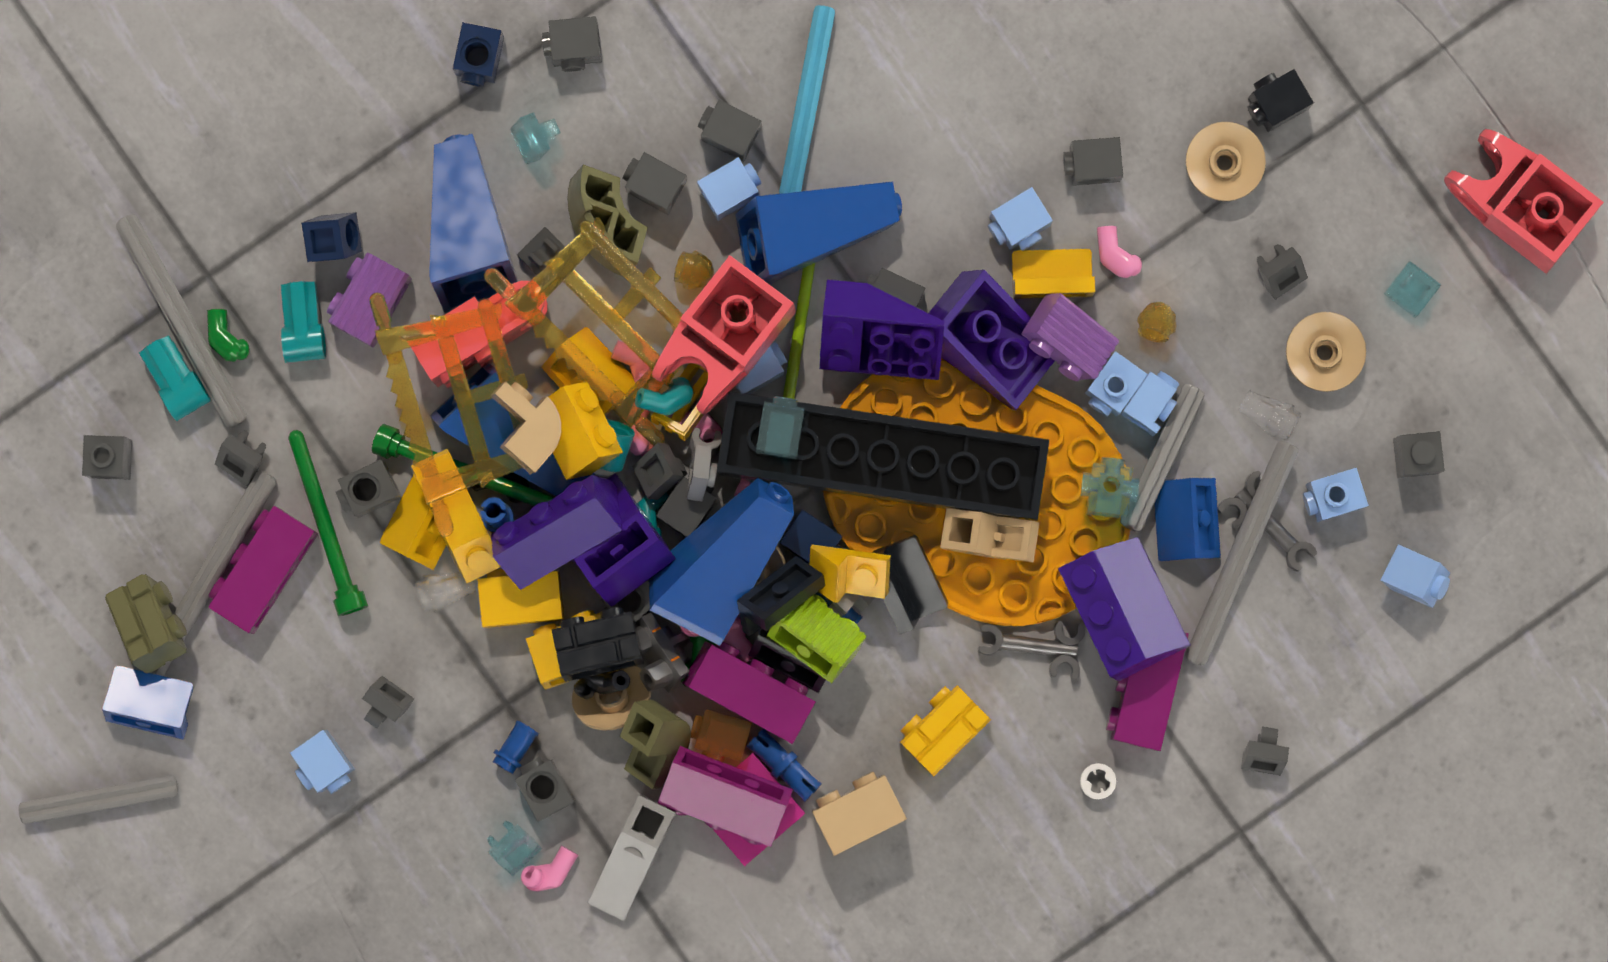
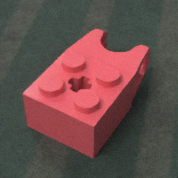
M1485 129L1480 133L1478 142L1495 165V177L1488 180H1477L1452 170L1445 176L1444 182L1450 192L1483 226L1547 274L1604 202L1539 153L1537 155L1496 131ZM1544 209L1549 213V216L1543 219L1537 213Z
M729 255L680 318L681 321L656 362L652 377L661 382L684 364L693 363L702 366L708 372V381L696 407L700 413H708L750 373L795 315L794 303ZM741 309H745L746 319L738 323L733 322L730 313L733 310L739 313Z
M521 280L481 303L474 296L409 336L406 340L431 381L437 387L444 384L447 388H450L468 376L465 372L467 369L477 363L484 367L494 362L502 355L499 351L501 348L540 324L548 312V303L537 284ZM525 296L537 298L535 307L530 311L521 312L517 310V304L521 298Z

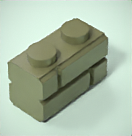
M141 574L127 582L126 586H120L106 594L105 600L132 665L145 673H151L164 666L167 661H172L186 653L187 648L182 637L187 635V631L181 619L176 614L172 615L168 604L173 602V597L168 587L162 581L157 582L147 574Z

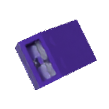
M827 279L822 318L819 369L939 380L945 321L868 283Z
M616 473L607 479L613 481L617 488L622 531L574 558L592 587L611 607L676 559Z

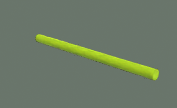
M816 263L802 270L782 400L794 401Z

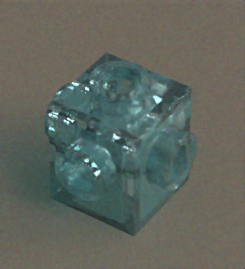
M1102 457L1100 464H1092L1090 473L1083 472L1080 496L1088 497L1086 515L1127 518L1129 503L1137 502L1140 479L1132 478L1133 467H1125V460ZM1112 482L1116 486V491H1106L1103 483Z

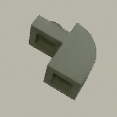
M655 700L634 701L619 736L633 746L624 770L651 789L662 788L679 747L687 749L689 747L691 738L689 724Z

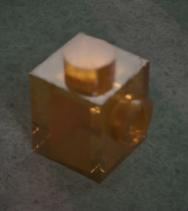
M705 709L704 716H695L691 729V738L696 740L694 748L702 750V755L723 763L725 757L741 761L752 722Z

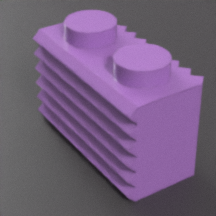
M367 252L363 260L357 257L352 263L346 276L351 282L344 294L340 292L335 294L329 304L327 313L332 315L328 321L332 326L374 348L411 283L412 278L407 273Z
M1061 293L1046 294L1021 333L1022 336L1031 342L1029 347L1035 353L1044 358L1051 357L1052 360H1055L1060 365L1058 368L1060 373L1073 381L1096 379L1099 376V372L1103 370V366L1107 363V359L1115 350V346L1119 343L1115 336Z

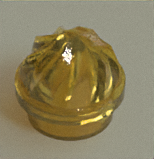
M694 250L692 253L683 251L675 267L674 281L683 284V288L687 290L704 288L714 276L712 262L699 251Z
M1163 302L1150 303L1139 313L1137 318L1139 324L1138 333L1145 339L1153 342H1167L1169 336L1175 333L1177 328L1176 313L1171 310L1169 305Z

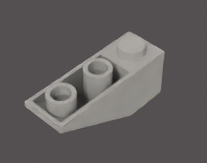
M641 794L638 796L588 904L623 921L625 920L676 812Z

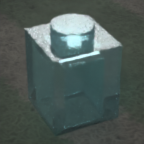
M774 396L773 403L764 401L756 448L757 453L797 459L805 408L797 407L798 400Z

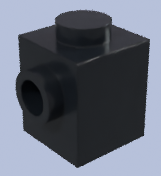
M1293 69L1278 78L1275 73H1271L1254 83L1253 85L1256 90L1249 96L1248 99L1251 104L1247 108L1258 127L1264 125L1267 132H1270L1309 110L1314 102L1297 72Z

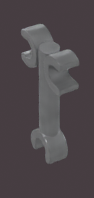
M1259 470L1247 477L1245 487L1234 498L1225 499L1218 505L1219 513L1223 512L1228 506H1235L1238 509L1239 516L1231 524L1234 528L1242 525L1256 493L1254 481L1261 475ZM1271 514L1265 531L1287 552L1286 561L1288 566L1298 572L1303 567L1296 561L1295 553L1302 549L1308 555L1314 557L1318 554L1316 548L1308 542H1298Z
M1057 621L1054 627V634L1058 641L1003 634L996 626L986 624L981 626L980 631L992 633L995 637V643L991 647L978 646V652L990 655L1002 649L1053 656L1056 658L1049 665L1050 677H1056L1058 665L1065 662L1072 668L1071 679L1077 680L1080 674L1079 663L1076 661L1077 643L1085 636L1084 624L1079 623L1076 635L1073 638H1067L1062 632L1063 621Z

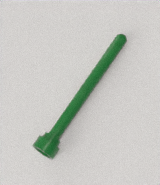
M382 424L379 427L372 444V453L389 459L391 456L398 458L401 455L420 462L438 453L406 441L405 436L400 434L399 429L386 424ZM452 458L462 479L532 506L553 499L549 494Z
M293 430L290 432L288 440L338 589L334 592L336 599L333 600L338 616L352 614L367 608L368 603L364 591H359L357 584L353 585L304 434L299 430Z

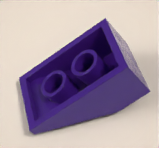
M984 269L962 271L929 311V314L945 321L941 358L1011 410H1017L1055 362L1051 357L1044 358L1038 355L1029 347L1031 342L1022 336L1021 333L1031 317Z

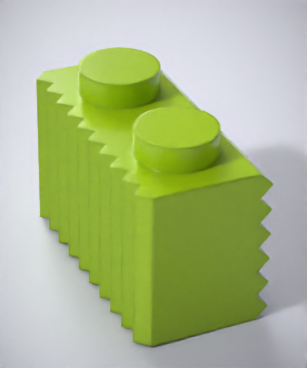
M815 594L772 626L767 636L831 684L856 656L866 639L865 632H860V628L854 621L840 617L839 613H834L832 608H828L825 600Z

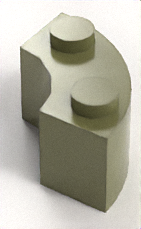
M583 164L570 179L568 187V211L573 229L583 247L598 263L615 274L625 277L639 262L648 227L636 221L624 207L620 195L619 177Z

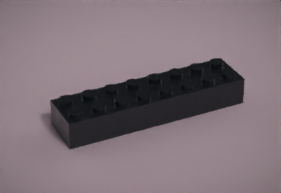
M729 392L717 474L749 480L759 478L769 483L775 482L782 485L928 507L976 511L1000 517L1037 521L1049 439Z

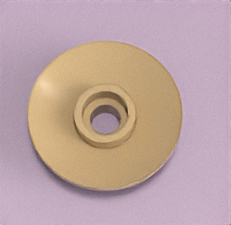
M1217 122L1206 126L1195 135L1187 149L1186 170L1190 181L1199 192L1214 200L1233 201L1245 197L1257 187L1265 171L1266 158L1260 140L1251 130L1238 123ZM1227 157L1231 162V168L1225 171L1219 169L1217 159Z
M1334 312L1314 313L1302 319L1291 331L1286 344L1287 363L1294 377L1306 387L1323 392L1339 390L1352 383L1360 374L1366 359L1365 340L1359 328L1347 317ZM1320 346H1326L1330 349L1331 357L1329 360H1321L1317 356V349Z
M633 666L620 669L624 670L630 677L629 687L625 690L607 694L595 692L591 699L586 700L579 697L573 689L572 706L578 719L586 726L597 730H616L624 727L634 701L650 700L651 691H648L640 680L639 673L641 669L639 667Z

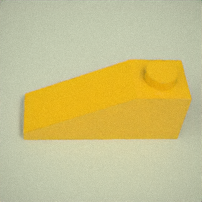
M448 449L411 465L454 563L465 582L469 583L500 568L501 566L493 558L492 540Z

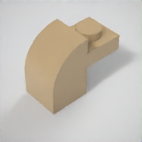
M505 381L490 396L514 416L520 424L500 448L529 474L536 473L558 445L561 436L559 412L548 396L542 398L534 407L530 403L533 396L517 382L510 386Z
M946 508L940 548L990 558L1034 562L1040 522Z

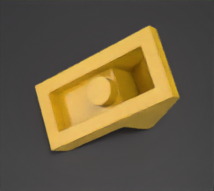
M813 544L810 547L809 565L821 572L825 580V586L818 592L832 602L838 603L845 593L883 599L889 593L891 555Z

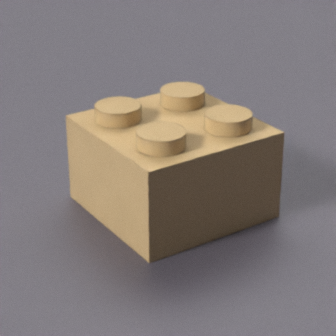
M872 771L852 781L854 790L840 796L836 789L816 800L819 807L812 810V813L834 856L907 820L885 775L877 778Z

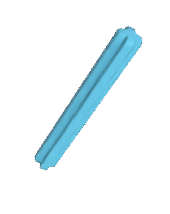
M818 5L814 8L779 194L801 192L835 17V10L828 6Z

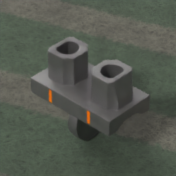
M650 612L642 616L636 624L642 654L649 663L639 673L640 680L648 691L664 687L669 693L677 689L679 682L690 672L684 664L689 660V657L683 648L691 639L684 633L674 636L668 626L661 628Z

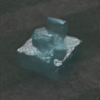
M534 112L520 117L510 128L526 165L540 160L550 149L548 143L556 139L555 136L561 133L555 119L539 124Z
M1409 261L1384 292V295L1416 318L1440 288L1441 284Z
M505 821L503 826L508 830V833L499 842L490 835L487 841L492 848L488 853L500 866L514 876L543 848L518 824L514 826L511 822Z

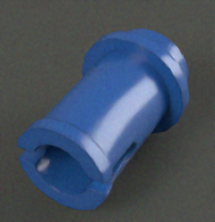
M517 720L500 750L495 749L493 752L496 757L492 762L513 774L516 768L522 767L520 762L539 733Z

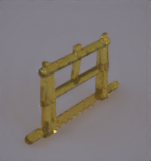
M596 217L593 223L587 220L581 222L579 225L580 234L552 259L543 262L546 268L518 292L514 290L515 287L497 269L489 268L485 271L484 278L486 282L503 298L507 299L504 303L505 306L521 320H527L533 326L535 338L544 337L546 348H554L557 359L565 358L568 370L576 369L578 380L586 379L591 389L597 390L599 401L608 400L614 406L612 410L630 428L635 425V429L652 446L665 442L663 433L646 417L644 418L641 415L645 409L635 406V398L640 388L659 392L663 385L669 387L672 378L682 366L669 374L661 382L652 377L653 369L660 355L624 319L643 298L657 309L675 329L681 321L680 318L683 314L655 287L661 277L651 267L642 274L604 235L605 228L599 217ZM593 248L632 285L614 308L574 270ZM562 282L649 367L626 394L538 309Z
M378 292L373 293L369 298V303L376 326H379V330H375V334L384 356L386 355L389 367L386 377L393 380L390 392L398 395L395 407L402 409L399 421L407 424L404 436L411 438L408 450L415 453L412 465L419 467L423 477L421 483L427 505L432 503L433 507H431L437 530L441 536L447 537L453 533L454 526L447 503H444L443 498L479 483L481 488H483L491 480L523 468L508 454L490 458L474 404L493 399L490 395L505 381L510 386L517 382L523 388H529L525 373L514 375L498 322L502 315L501 302L493 305L489 299H482L478 302V309L443 316L430 314L431 320L391 327L390 322L392 320L384 295ZM483 326L499 381L470 390L454 335ZM438 340L474 460L473 464L440 474L402 350ZM509 413L513 429L515 430L520 422Z

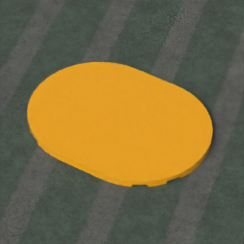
M941 358L939 380L872 374L849 394L840 407L842 409L1049 439L1039 515L1036 521L1040 523L1034 562L990 558L940 548L946 509L823 491L827 511L838 534L843 536L842 540L850 550L872 553L874 550L916 535L948 600L946 608L975 621L999 626L1034 625L1063 616L1077 607L1058 568L1093 550L1129 539L1131 530L1120 523V519L1132 496L1130 478L1121 453H1119L1112 439L1105 432V429L1090 414L1076 404L1038 385L1033 388L1017 410H1011Z

